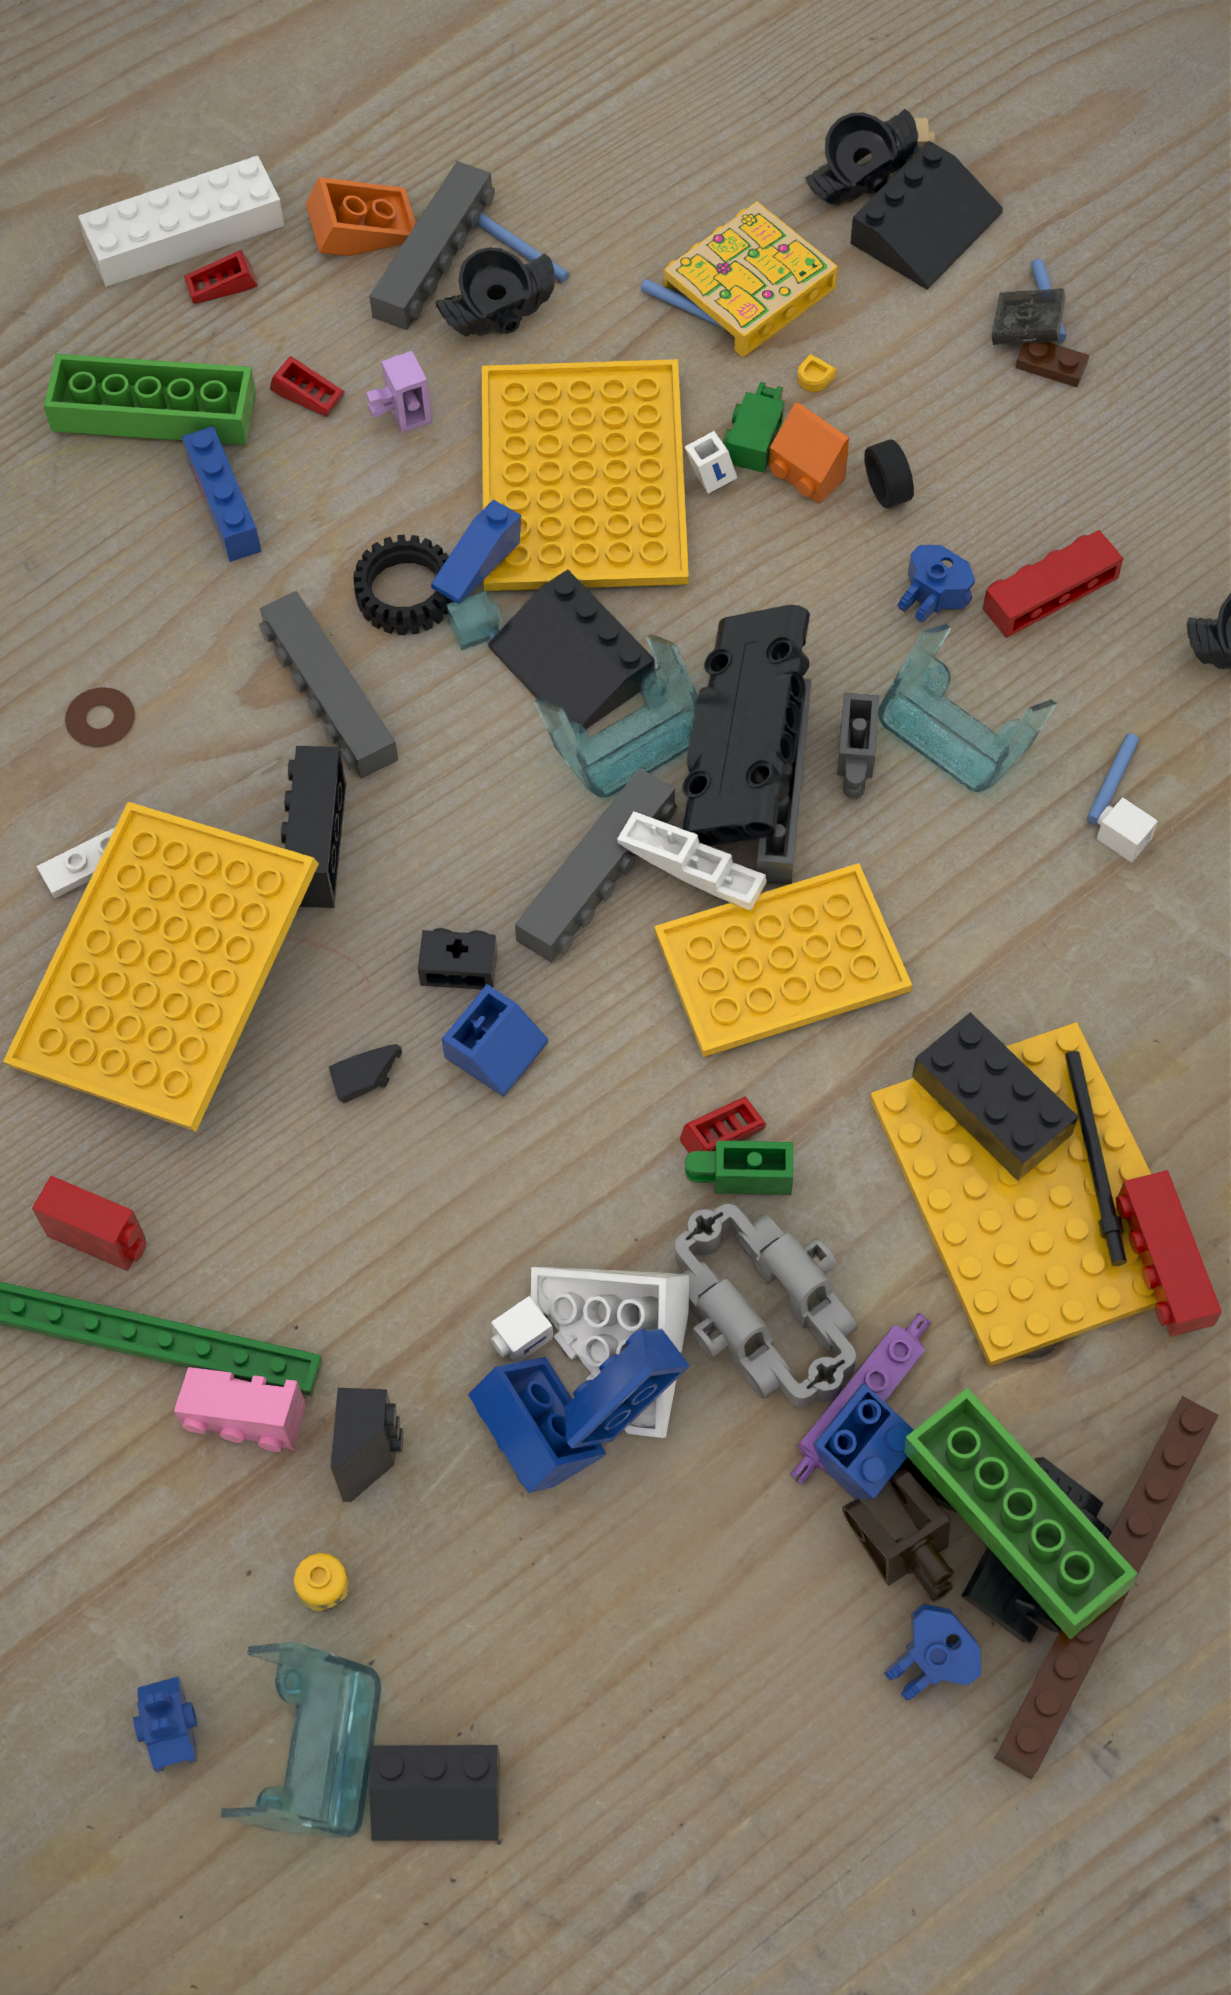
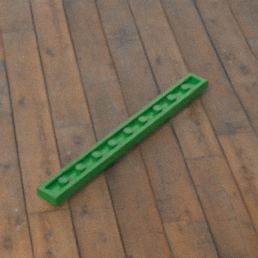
M0 1282V1325L181 1367L231 1372L234 1374L233 1378L248 1382L252 1381L253 1375L265 1377L267 1379L265 1385L284 1387L286 1380H293L298 1382L303 1395L312 1397L322 1364V1357L319 1354Z

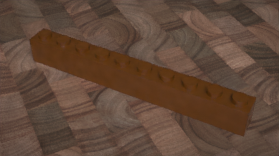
M1184 1396L1181 1397L1107 1539L1137 1573H1139L1219 1416ZM1129 1591L1071 1640L1062 1629L1060 1630L994 1757L996 1760L1032 1780L1045 1758Z

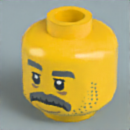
M316 1553L309 1555L300 1562L295 1570L293 1580L295 1591L302 1603L313 1611L325 1612L333 1610L344 1601L348 1594L349 1580L345 1567L339 1559L331 1554Z

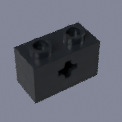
M437 928L433 931L422 930L418 962L420 985L482 990L488 984L494 988L498 952L496 935L479 930L469 933L452 932L445 928Z

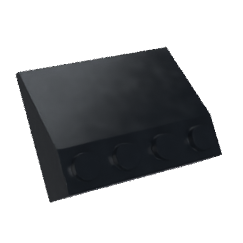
M928 141L853 216L850 244L928 290L1002 214L1003 208L955 155Z
M568 569L540 587L488 643V647L573 738L655 682V659Z

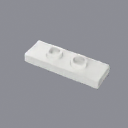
M115 827L37 866L42 879L54 899L90 881Z

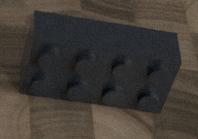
M296 746L295 760L289 759L288 780L292 781V789L285 792V812H289L288 822H282L281 841L282 844H285V849L313 857L319 863L299 907L335 908L347 785L340 748Z
M971 1012L915 1058L912 1077L1017 1181L1073 1134L1078 1115Z

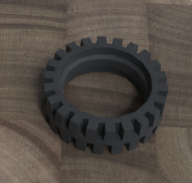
M404 534L397 535L398 542H393L390 536L384 538V546L376 542L371 545L372 552L366 549L362 554V560H358L353 578L360 612L363 613L364 618L367 621L371 620L374 627L379 629L383 625L384 632L392 634L393 629L396 628L398 635H406V629L411 628L413 635L420 633L419 626H423L427 631L433 628L432 621L439 624L444 620L443 613L449 614L451 604H454L453 600L435 591L433 595L422 603L410 607H394L381 602L374 596L372 583L375 577L383 570L400 563H416L425 566L437 576L449 556L447 553L443 554L442 547L438 544L433 546L432 541L424 538L422 543H420L419 536L411 535L410 541H406Z

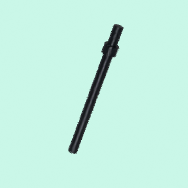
M1071 1051L1065 1054V1059L1101 1219L1098 1221L1102 1238L1106 1239L1111 1265L1121 1266L1127 1263L1121 1237L1124 1234L1121 1217L1116 1215L1080 1052Z

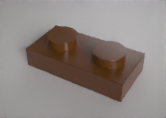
M1046 341L1024 342L1015 368L1078 387L1088 364L1089 355Z

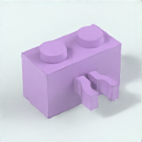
M413 351L395 355L390 359L381 361L385 388L366 392V397L369 401L368 409L372 417L380 416L390 409L401 433L431 423L432 417L427 379Z

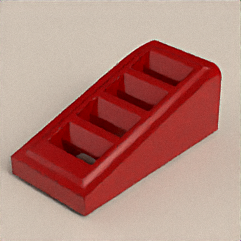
M242 250L184 276L194 304L240 293L258 286L251 264ZM216 278L217 282L212 284L211 279ZM203 281L205 288L200 290L198 282Z
M289 356L273 375L270 390L325 417L345 393L344 390L292 356ZM291 377L296 379L294 383L289 381ZM302 383L307 384L304 390L300 388ZM315 388L319 391L313 397L309 393ZM326 393L331 397L324 404L319 400Z
M745 1096L685 1124L680 1141L688 1153L693 1151H716V1141H745L765 1129L766 1123ZM739 1113L747 1125L743 1127L735 1114ZM726 1120L733 1132L728 1130L723 1121ZM713 1128L719 1137L718 1139L715 1138L710 1129Z

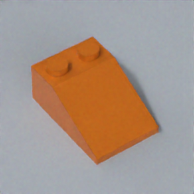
M319 177L306 201L319 253L351 256L402 245L416 225L406 189L403 187Z

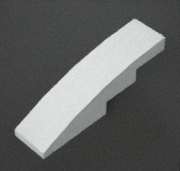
M634 811L617 838L618 844L656 867L709 894L750 911L767 883L765 874L733 863L731 854L699 843L697 834Z

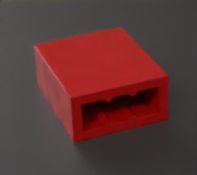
M54 1176L49 1177L32 1207L47 1237L128 1271L133 1261L137 1262L141 1258L146 1247L145 1235L133 1210Z

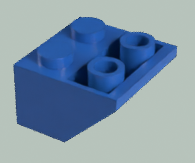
M486 984L442 1037L444 1057L503 1097H505L548 1043V1038L516 1002Z
M863 1383L813 1443V1446L827 1473L850 1495L859 1500L874 1499L907 1458V1455L904 1453L905 1438L914 1429Z

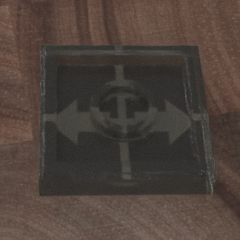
M1061 288L1001 292L991 335L993 345L1058 341L1066 298L1065 290Z

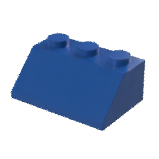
M640 1329L633 1333L625 1342L627 1347L619 1355H613L605 1360L599 1367L601 1372L593 1380H588L575 1389L573 1392L575 1398L564 1407L566 1438L571 1449L612 1442L690 1367L663 1329L647 1331Z
M546 1357L494 1367L468 1394L477 1409V1413L486 1423L498 1447L505 1454L516 1472L518 1480L524 1485L528 1493L555 1487L607 1454L601 1444L573 1449L568 1445L564 1407L572 1398Z

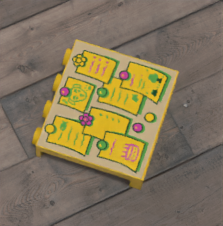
M757 201L747 209H742L735 218L724 226L716 228L702 242L694 244L683 256L677 260H672L664 269V287L670 290L676 287L735 337L734 351L744 358L836 289L838 266Z

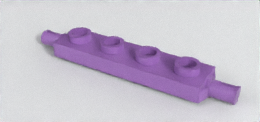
M917 1313L906 1329L895 1324L799 1442L797 1446L804 1457L790 1473L791 1477L795 1479L805 1468L804 1472L796 1480L798 1483L803 1485L816 1467L826 1471L813 1443L859 1386L865 1383L885 1402L926 1349L923 1348L918 1339L927 1327L931 1325V1321L926 1318L918 1329L916 1327L925 1315Z

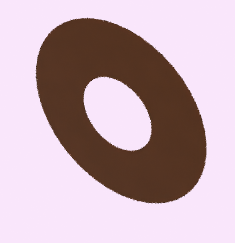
M107 687L93 688L81 693L70 703L65 716L66 728L69 734L82 744L88 746L109 745L124 737L132 727L135 716L134 707L130 699L116 689ZM105 705L111 708L114 713L111 724L100 729L91 727L86 721V715L92 707Z

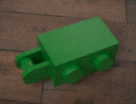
M760 382L756 394L746 392L742 404H736L732 416L734 426L732 430H726L723 444L728 450L734 466L765 473L769 462L770 446L783 424L784 401L781 400L783 387L777 386V389L766 387V383Z
M716 1141V1151H693L687 1155L685 1159V1175L691 1182L715 1183V1194L791 1195L793 1185V1142Z

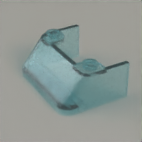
M944 624L923 630L879 706V720L887 730L969 790L974 792L987 790L993 787L1030 749L1057 703L1050 699L1031 706L1027 709L1021 720L1013 719L1007 721L1000 727L997 734L943 696L950 685L951 675L948 667L935 656L950 632L951 627Z
M654 634L646 637L658 668L648 673L642 680L640 690L645 706L590 738L584 726L575 721H568L562 708L542 698L534 701L555 749L586 789L594 795L602 798L610 797L622 790L639 768L651 773L688 751L698 695L678 646L674 642Z
M297 1642L248 1646L247 1655L278 1664L275 1679L276 1690L282 1700L296 1705L284 1788L273 1786L263 1789L257 1797L255 1807L225 1808L221 1811V1818L269 1831L325 1837H351L355 1835L363 1821L370 1772L371 1745L374 1744L381 1694V1682L377 1672L369 1666Z

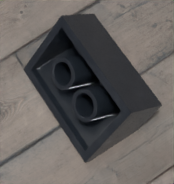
M338 1388L330 1468L343 1502H352L394 1466L395 1452H402L403 1428H400V1416H396V1403L390 1402L387 1389Z
M371 1745L369 1797L372 1841H499L500 1752L498 1745Z

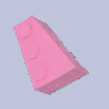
M188 1367L174 1409V1413L179 1423L182 1424V1428L197 1434H204L206 1430L220 1433V1437L235 1443H242L244 1439L258 1442L259 1447L273 1452H280L282 1448L294 1449L306 1410V1403L297 1381L286 1380L284 1387L265 1385L267 1379L262 1376L253 1375L252 1381L248 1382L233 1378L234 1374L231 1372Z

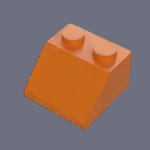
M797 402L793 405L770 446L769 469L778 478L785 479L795 486L803 496L810 497L820 504L845 480L849 437Z

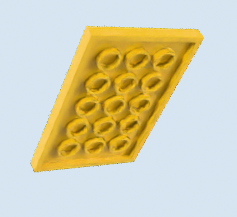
M859 863L760 893L751 911L733 903H728L654 926V934L703 1057L909 993L912 990L910 978Z

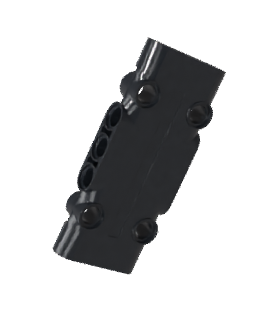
M784 605L725 617L719 621L714 650L709 653L704 662V669L709 674L708 686L702 687L698 693L687 754V765L690 774L685 778L682 785V791L688 797L682 829L697 834L701 844L712 846L766 838L775 834L780 802L785 799L790 790V783L782 774L783 765L792 764L795 760L806 694L803 676L808 671L810 665L808 657L802 651V647L806 644L810 613L804 607Z

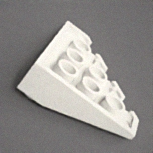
M531 1267V1298L559 1331L554 1335V1338L570 1359L579 1357L591 1374L586 1378L588 1381L593 1380L601 1372L599 1367L605 1360L613 1355H619L627 1347L625 1344L626 1340L640 1329H645V1331L663 1329L679 1352H682L689 1314L690 1275L641 1271ZM676 1380L624 1429L627 1434L658 1438L666 1437Z

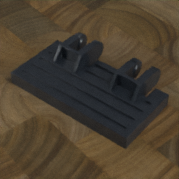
M1044 1457L1035 1458L1036 1463L1101 1534L1108 1539L1112 1532L1111 1529L1096 1518L1103 1502ZM987 1547L961 1597L1022 1642H1031L1039 1628L1025 1617L1026 1614L1047 1629L1059 1633L1061 1628Z

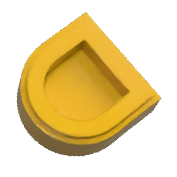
M809 354L798 367V384L809 392L822 391L836 377L837 369L816 356Z

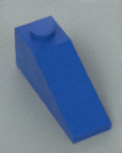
M493 499L472 520L431 583V588L460 604L520 544L521 515Z

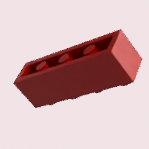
M1100 530L1088 536L1082 535L1071 545L1060 551H1051L1043 560L1033 565L1023 566L1016 574L1009 578L993 582L986 589L983 610L1005 638H1008L1118 579L1124 558Z
M1166 1170L1124 1181L1116 1197V1207L1122 1219L1126 1218L1131 1230L1129 1232V1242L1133 1252L1140 1254L1143 1262V1281L1148 1290L1153 1289L1157 1300L1155 1312L1160 1325H1166L1170 1337L1215 1326L1222 1311L1169 1171Z

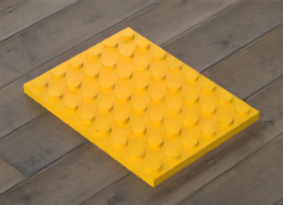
M678 359L482 366L483 509L494 499L521 515L520 544L483 580L484 591L536 590L567 569L586 588L689 585Z
M127 802L3 1062L11 1068L196 1132L319 863L315 858Z
M1075 1022L1006 1046L1077 1115L1065 1054L1071 1051L1080 1052L1116 1215L1120 1216L1116 1207V1197L1120 1192L1123 1182L1150 1175L1151 1172L1078 1023ZM914 1078L870 1093L869 1099L989 1367L1155 1308L1157 1300L1153 1289L1148 1290L1143 1281L1142 1267L1144 1265L1140 1254L1133 1252L1129 1242V1232L1131 1230L1126 1218H1121L1124 1228V1234L1121 1237L1127 1263L1121 1266L1111 1265L1106 1239L1101 1237L1098 1225L1101 1216L1079 1117L1073 1134L1017 1181Z

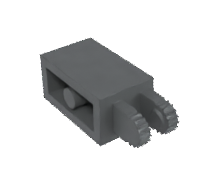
M844 693L837 775L844 776L843 790L849 799L861 798L865 790L866 778L873 777L879 695Z

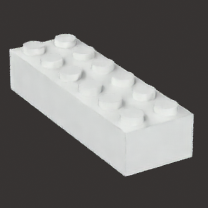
M258 155L78 215L85 243L105 287L285 226L280 198Z

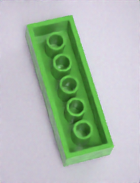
M56 354L43 407L52 432L182 440L184 435L214 426L220 443L247 445L257 391L252 367Z
M968 1387L906 1436L904 1453L1070 1640L1133 1588L1138 1573Z

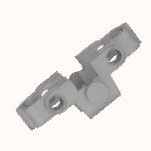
M730 1203L723 1204L714 1211L703 1209L694 1212L689 1217L688 1229L676 1238L675 1257L677 1264L684 1271L682 1274L690 1275L689 1309L700 1322L691 1331L700 1347L711 1358L727 1348L730 1351L732 1363L757 1394L764 1399L779 1389L788 1402L799 1409L807 1408L816 1401H833L842 1390L843 1381L854 1371L856 1351L846 1337L856 1331L858 1327L850 1312L833 1293L832 1283L825 1275L837 1266L831 1251L819 1238L813 1239L802 1247L791 1233L784 1234L767 1214H763L751 1223L737 1206ZM702 1229L704 1231L698 1234V1230ZM730 1229L736 1234L744 1251L756 1264V1271L768 1285L777 1277L784 1285L790 1297L789 1307L792 1309L791 1314L802 1328L807 1327L822 1346L827 1350H831L836 1356L834 1359L820 1357L814 1360L809 1367L807 1379L800 1384L793 1378L790 1368L773 1347V1340L771 1339L768 1326L728 1278L719 1281L710 1268L703 1261H698L694 1256L696 1253L709 1255L716 1252L722 1243V1235ZM711 1230L712 1234L708 1236L705 1232ZM816 1256L820 1259V1262L817 1264L813 1261V1258ZM816 1289V1297L821 1303L808 1311L807 1298ZM715 1330H718L720 1335L711 1341L708 1336ZM754 1335L755 1342L760 1348L746 1357L744 1345ZM821 1375L825 1379L831 1376L832 1384L829 1385L826 1381L818 1383V1376Z

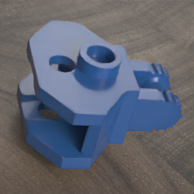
M918 545L910 555L908 576L911 586L901 597L898 603L899 609L905 612L917 600L922 605L918 608L915 617L921 623L925 622L933 612L938 614L942 609H964L972 600L970 589L975 584V578L969 562L942 545ZM948 560L952 563V566L947 568L942 561Z
M923 1603L911 1614L912 1641L906 1645L907 1651L892 1663L884 1673L889 1680H893L901 1676L914 1662L920 1666L923 1672L910 1681L901 1693L906 1701L914 1698L932 1682L937 1685L941 1680L969 1685L981 1675L980 1646L949 1608ZM951 1634L958 1635V1639L954 1643L946 1642L947 1637Z
M174 1677L138 1687L137 1705L140 1716L133 1717L134 1728L138 1741H145L154 1771L156 1773L164 1771V1766L186 1760L188 1763L196 1762L197 1751L192 1727L197 1726V1719L192 1701L187 1702L180 1678Z

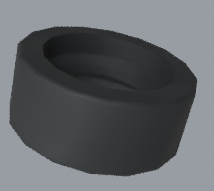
M889 439L867 447L864 452L865 468L869 483L879 503L884 508H891L910 501L914 496L913 477L900 445L895 440Z

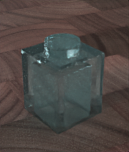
M485 591L465 598L460 604L456 602L447 604L449 625L461 651L490 641L499 632L498 623L503 622L500 609L496 602H490Z

